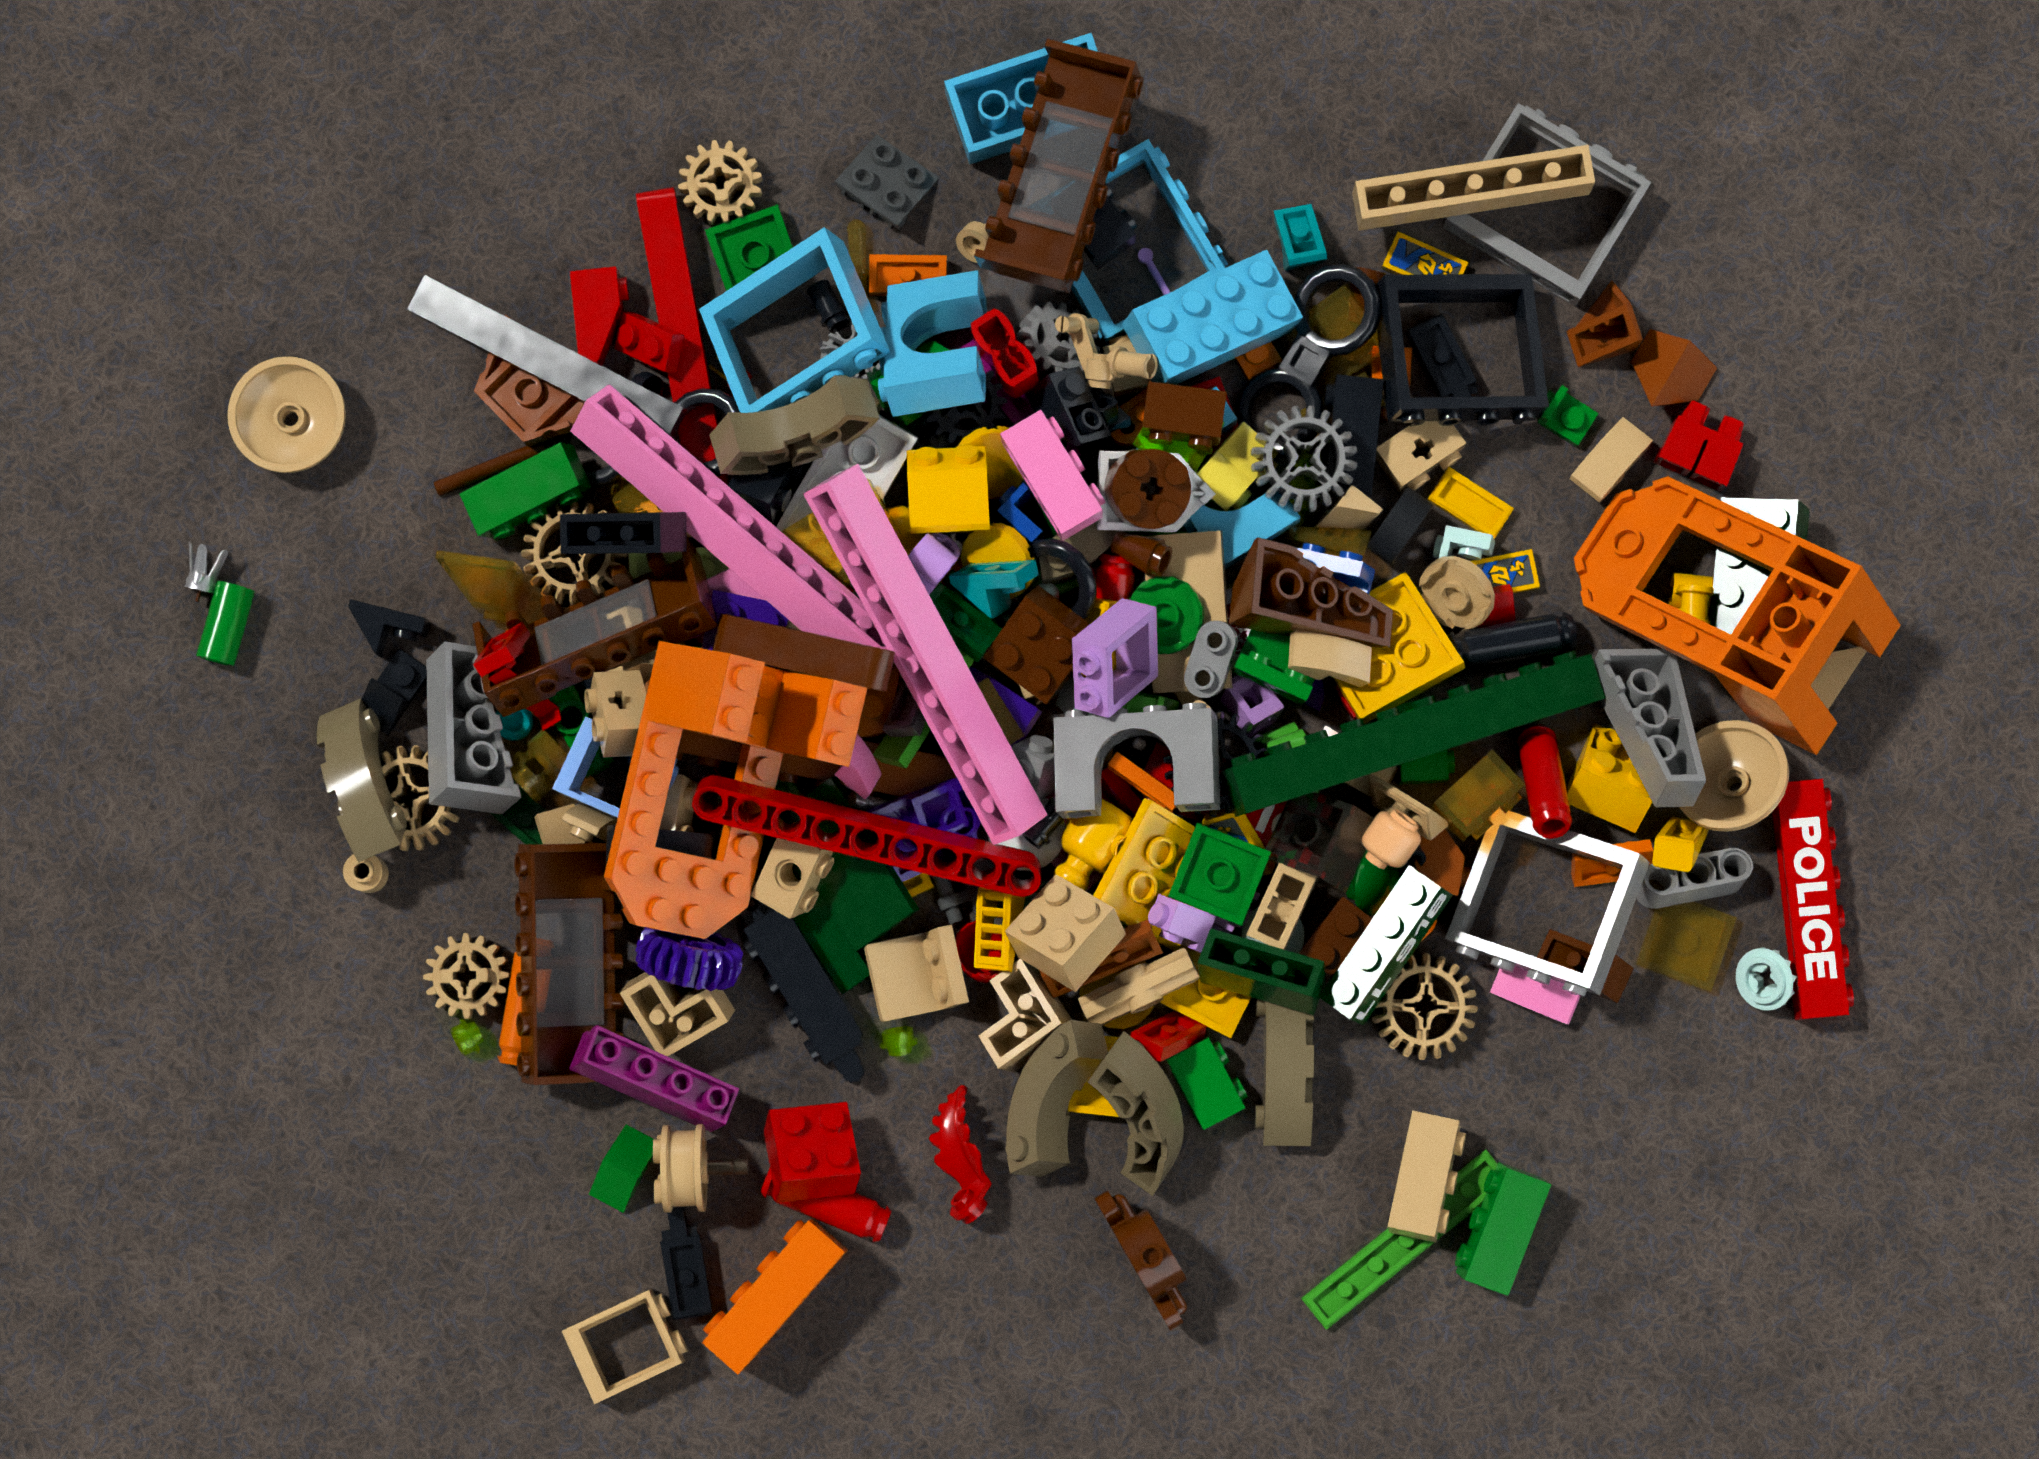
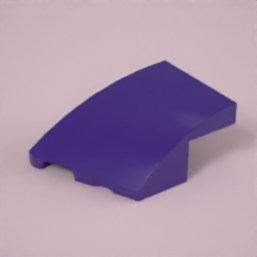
M957 778L905 794L865 811L978 839L977 829L981 823ZM872 831L875 839L877 840L878 835L874 831ZM902 839L896 843L897 847L904 852H910L917 848L916 843L910 839ZM948 848L939 849L935 853L936 857L942 861H950L956 857V854ZM893 866L902 882L922 874Z

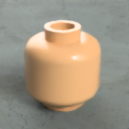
M1395 808L1391 812H1379L1362 835V844L1368 851L1365 855L1366 859L1385 870L1387 865L1394 868L1403 867L1421 842L1420 834L1417 831L1419 828L1418 823L1404 812Z

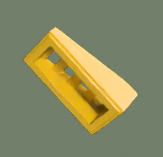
M1672 816L1655 837L1653 865L1659 868L1683 872L1691 871L1709 829L1695 824L1690 819Z
M979 887L976 903L974 968L1012 972L1015 950L1005 930L1023 911L1025 897ZM998 901L1003 902V908H997ZM995 917L1003 918L1002 925L994 924ZM992 934H1001L1002 941L991 940ZM989 949L1000 950L1001 958L988 957Z

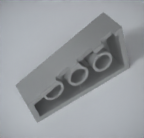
M444 641L426 660L429 804L503 814L521 798L518 784L513 782L510 768L513 766L509 751H505L500 731L503 727L500 715L495 714L492 702L484 694L482 678L473 665L478 657L476 646Z
M1663 648L1599 649L1594 659V664L1605 695V699L1600 700L1654 806L1693 807L1706 783V777L1676 655Z

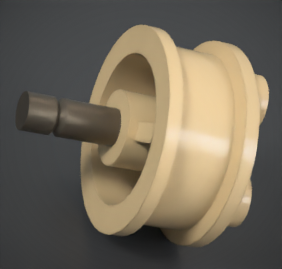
M697 1124L695 1130L672 1131L670 1125H663L661 1135H657V1139L653 1140L654 1164L660 1163V1174H658V1179L654 1180L655 1204L662 1203L664 1213H671L673 1207L696 1206L698 1212H705L709 1176L748 1175V1159H735L734 1161L732 1159L709 1160L704 1124Z

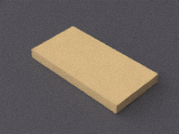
M1222 531L1146 536L1164 539L1166 545L1172 547L1170 564L1161 576L1176 577L1189 583L1196 590L1204 606V624L1210 621H1224L1228 623ZM1145 574V581L1157 577V575L1148 576ZM1213 633L1210 636V645L1218 648L1222 644V637L1219 633ZM1195 641L1187 649L1175 654H1158V677L1152 681L1153 693L1189 691L1185 685L1184 675ZM1231 667L1223 689L1233 688ZM1203 670L1198 674L1197 680L1199 684L1205 686L1210 682V674L1207 671Z

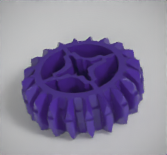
M645 927L642 930L640 939L637 941L635 950L637 952L635 959L638 963L637 966L648 975L655 976L658 980L670 982V984L681 985L684 988L691 987L697 990L706 989L713 991L715 989L724 990L733 987L743 965L741 947L730 938L722 937L720 933H713L708 938L701 939Z

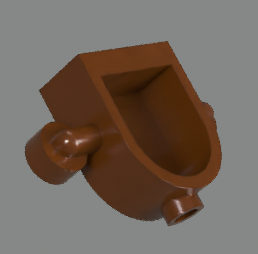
M1108 1190L1095 1197L1096 1203L1169 1330L1171 1331L1183 1324L1184 1322L1180 1315L1186 1312L1187 1303L1177 1285L1186 1281L1187 1278L1148 1210L1144 1209L1135 1214L1124 1195L1116 1194L1112 1197Z

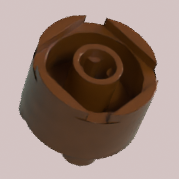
M1136 449L1120 457L1110 467L1105 479L1104 492L1109 506L1122 522L1139 528L1158 529L1175 523L1184 513L1191 496V481L1187 467L1174 455L1159 449ZM1150 481V484L1155 486L1154 494H1148L1146 499V493L1140 491V486L1142 483Z

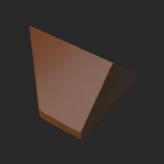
M1611 280L1576 327L1566 331L1578 367L1635 351L1643 341L1632 305L1613 280Z
M1652 329L1649 330L1630 362L1636 371L1651 407L1691 402L1692 400L1698 401L1717 369L1690 340Z

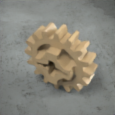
M712 140V150L706 151L703 146L699 145L697 146L699 153L697 158L690 155L686 156V161L690 168L680 169L679 174L687 182L679 184L678 187L680 193L689 194L683 199L686 208L696 205L693 214L697 219L706 213L710 225L714 224L717 217H722L723 223L730 221V216L734 214L737 218L743 217L742 209L744 208L752 211L755 210L756 207L751 197H761L762 191L754 184L762 182L763 179L761 173L752 172L758 167V163L755 158L746 161L748 152L745 147H742L736 153L734 152L732 141L728 140L725 148L722 149L719 148L716 140ZM725 160L736 163L743 171L730 168L725 164ZM710 162L706 171L703 174H698L702 167ZM718 176H724L726 182H724L723 189H717L715 185ZM744 190L741 197L731 204V199L737 191ZM698 195L711 197L716 201V206L707 204Z
M463 933L462 943H458L453 936L447 938L449 945L447 949L439 945L434 947L439 955L438 959L426 960V963L433 967V973L423 975V979L433 981L434 985L426 993L429 996L438 995L440 997L435 1004L438 1009L448 1004L450 1006L448 1010L449 1016L455 1017L460 1009H462L464 1019H471L475 1009L481 1016H486L487 1009L485 1005L489 1003L494 1007H499L500 1003L495 996L497 993H508V989L501 985L502 980L509 979L511 973L501 970V966L505 965L508 959L507 957L496 958L495 954L500 947L497 944H493L486 948V937L481 935L475 943H472L469 933ZM475 951L483 954L488 959L492 968H483L476 961ZM457 953V961L449 969H443L448 959ZM466 966H468L470 971L476 972V979L469 980V987L467 988L465 982L458 980V974L464 973ZM485 983H492L488 992L476 1001L477 991ZM443 984H451L458 991L459 1002L449 996Z

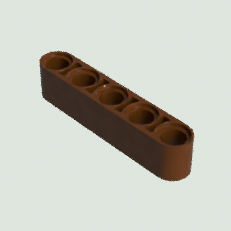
M720 613L713 646L714 651L731 653L765 662V665L881 691H887L895 656L894 651Z

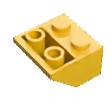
M1594 723L1567 786L1569 805L1636 833L1652 804V800L1616 731Z

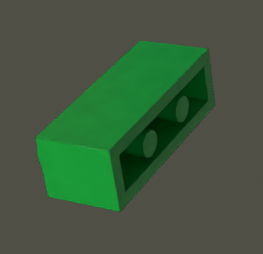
M560 442L460 493V497L477 535L488 538L493 537L494 541H497L515 533L514 526L524 521L531 524L534 521L537 522L544 519V515L549 514L547 510L560 503L561 507H565L583 498L581 493L592 488L574 446Z
M1498 1161L1496 1169L1490 1170L1484 1183L1486 1195L1482 1205L1475 1208L1470 1218L1469 1228L1472 1231L1467 1244L1463 1243L1456 1254V1273L1466 1281L1508 1296L1551 1184L1539 1176Z

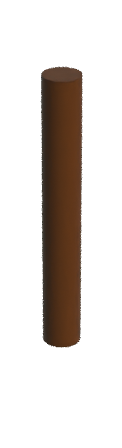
M544 442L529 447H521L434 481L435 489L439 496L503 472L546 450Z

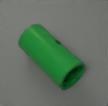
M217 581L196 653L197 657L234 667L253 602L254 590L224 581Z

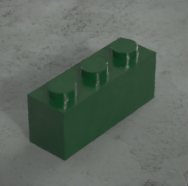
M1210 928L1197 963L1202 983L1310 1015L1315 1013L1320 999L1319 996L1326 982L1324 961Z

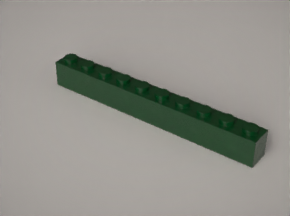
M1571 651L1553 657L1555 665L1542 669L1541 662L1518 668L1520 676L1507 680L1506 674L1502 673L1483 679L1484 687L1474 691L1471 690L1470 684L1447 691L1449 699L1436 702L1434 695L1411 702L1414 710L1400 714L1399 707H1394L1376 713L1378 721L1364 725L1362 718L1341 724L1342 733L1328 737L1327 730L1325 729L1303 736L1306 744L1292 748L1290 741L1267 748L1269 756L1255 759L1253 752L1231 759L1233 767L1221 771L1234 815L1237 817L1605 699L1592 655L1588 654L1577 657L1576 651Z

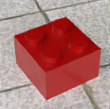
M847 1102L769 1110L764 1127V1137L776 1203L855 1194L861 1170Z

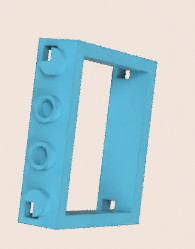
M1149 139L1120 154L1115 171L1108 172L1106 184L1143 163L1207 270L1205 274L1182 287L1224 269L1228 263L1223 256L1222 249L1219 245L1212 247L1205 234L1209 232L1207 224L1198 211L1193 214L1186 201L1189 199V195L1179 179L1173 181L1166 168L1170 164L1165 153L1163 154L1159 147L1154 148ZM1076 181L1067 184L1030 205L1028 209L1048 215L1054 214L1052 199ZM1082 270L1079 280L1077 282L1073 281L1071 290L1086 316L1098 320V336L1104 346L1109 345V340L1127 334L1122 326L1126 319L1117 324L1113 323Z
M825 227L699 309L741 413L766 411L796 402L820 389L834 375L852 377L863 369L872 367L874 362L890 353L844 241ZM829 267L857 332V336L757 400L730 330Z

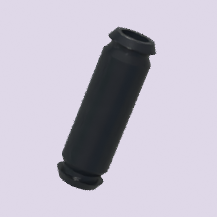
M1562 612V616L1548 614L1476 627L1474 629H1464L1457 635H1454L1453 632L1447 635L1467 668L1557 653L1564 647H1568L1571 650L1577 645L1575 623L1572 615L1566 612Z

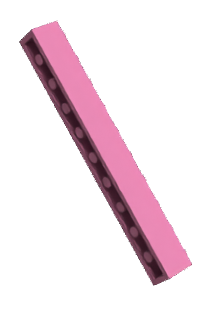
M609 384L585 401L570 432L663 512H686V532L801 631L887 650L864 605L855 594Z
M859 464L833 475L803 493L887 650L895 652V665L992 844L995 845L1020 836L1047 816L1038 795L1033 789Z

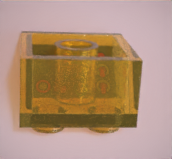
M1492 749L1439 797L1430 809L1444 818L1449 824L1447 829L1463 842L1471 835L1475 840H1478L1494 825L1489 820L1490 817L1499 809L1506 814L1523 798L1518 792L1525 784Z

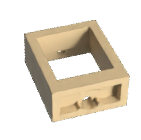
M652 1288L562 1330L594 1404L685 1361L682 1354L688 1351L680 1331L675 1330L672 1332L666 1317L671 1315V1311L662 1293L655 1295ZM646 1303L670 1357L609 1386L585 1331Z

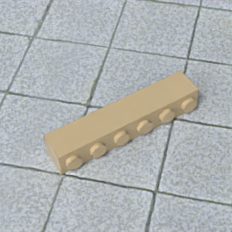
M1589 145L1359 180L1355 181L1352 196L1358 231L1585 196L1590 194L1595 184Z

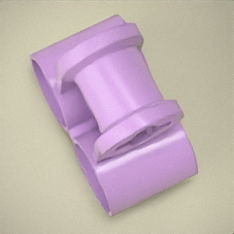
M927 533L908 555L929 595L956 563L960 555V549L945 534L932 533L930 535Z

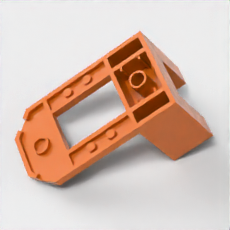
M1669 476L1652 481V486L1635 492L1632 489L1616 493L1574 557L1576 572L1579 575L1582 588L1580 592L1583 606L1588 612L1713 673L1752 723L1817 756L1837 725L1835 718L1811 687L1818 673L1840 639L1857 647H1862L1867 652L1881 657L1901 626L1863 567ZM1682 530L1771 571V574L1732 634L1722 631L1642 592Z
M659 641L604 878L611 891L616 892L624 907L622 911L628 922L637 926L706 939L748 908L765 835L723 825L716 860L655 847L682 730L742 743L734 780L775 789L784 753L846 767L850 766L867 688L838 680L765 666V662L731 653ZM745 801L741 804L742 809L748 814H756L761 811L760 806L754 801Z

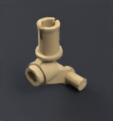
M1079 313L1071 314L1069 317L1059 316L1056 319V330L1062 333L1067 332L1071 336L1085 378L1088 379L1087 384L1089 387L1110 389L1111 381L1122 378L1125 375L1152 379L1155 376L1158 361L1154 354L1128 352L1126 348L1120 346L1108 354H1098L1092 334H1096L1099 330L1097 319L1087 318Z

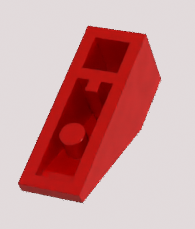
M616 266L570 271L578 354L601 366L604 364L621 320L622 312H624L623 301L629 300L627 277L620 278V273Z

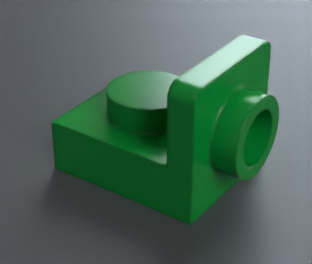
M1561 385L1556 393L1551 390L1547 392L1549 407L1543 412L1537 423L1577 448L1599 413L1566 393L1568 388Z

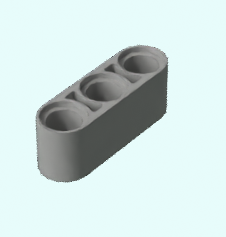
M1728 848L1699 854L1695 865L1689 872L1655 867L1652 863L1647 868L1637 900L1647 908L1657 909L1736 893L1751 875L1753 861L1744 850ZM1724 866L1733 868L1737 872L1738 877L1729 875L1725 871ZM1686 873L1695 874L1700 879L1701 884L1690 881ZM1649 880L1658 881L1663 886L1664 891L1654 889L1650 885Z

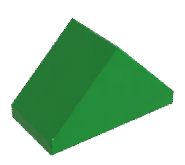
M626 1124L602 1160L588 1195L624 1213L653 1159L654 1139Z

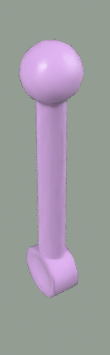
M1142 248L1138 252V260L1140 263L1146 264L1163 295L1170 293L1169 288L1152 261V250Z

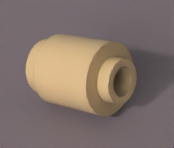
M353 854L344 864L343 876L351 888L363 893H375L381 890L387 883L389 871L385 861L379 856L375 855L358 863ZM366 864L369 867V874L367 877L360 879L359 870Z

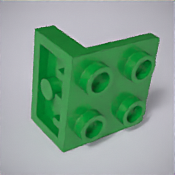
M1250 630L1232 668V673L1300 705L1307 701L1315 680L1312 677L1288 668L1290 636L1263 633L1255 630Z

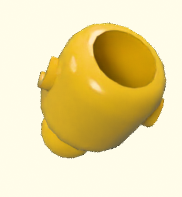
M1102 799L1101 816L1068 818L1066 828L1061 836V845L1069 856L1065 863L1056 867L1053 876L1057 874L1086 891L1089 886V876L1093 870L1105 874L1113 856L1116 857L1118 854L1117 849L1120 843L1126 840L1127 837L1125 835L1133 819L1104 799Z

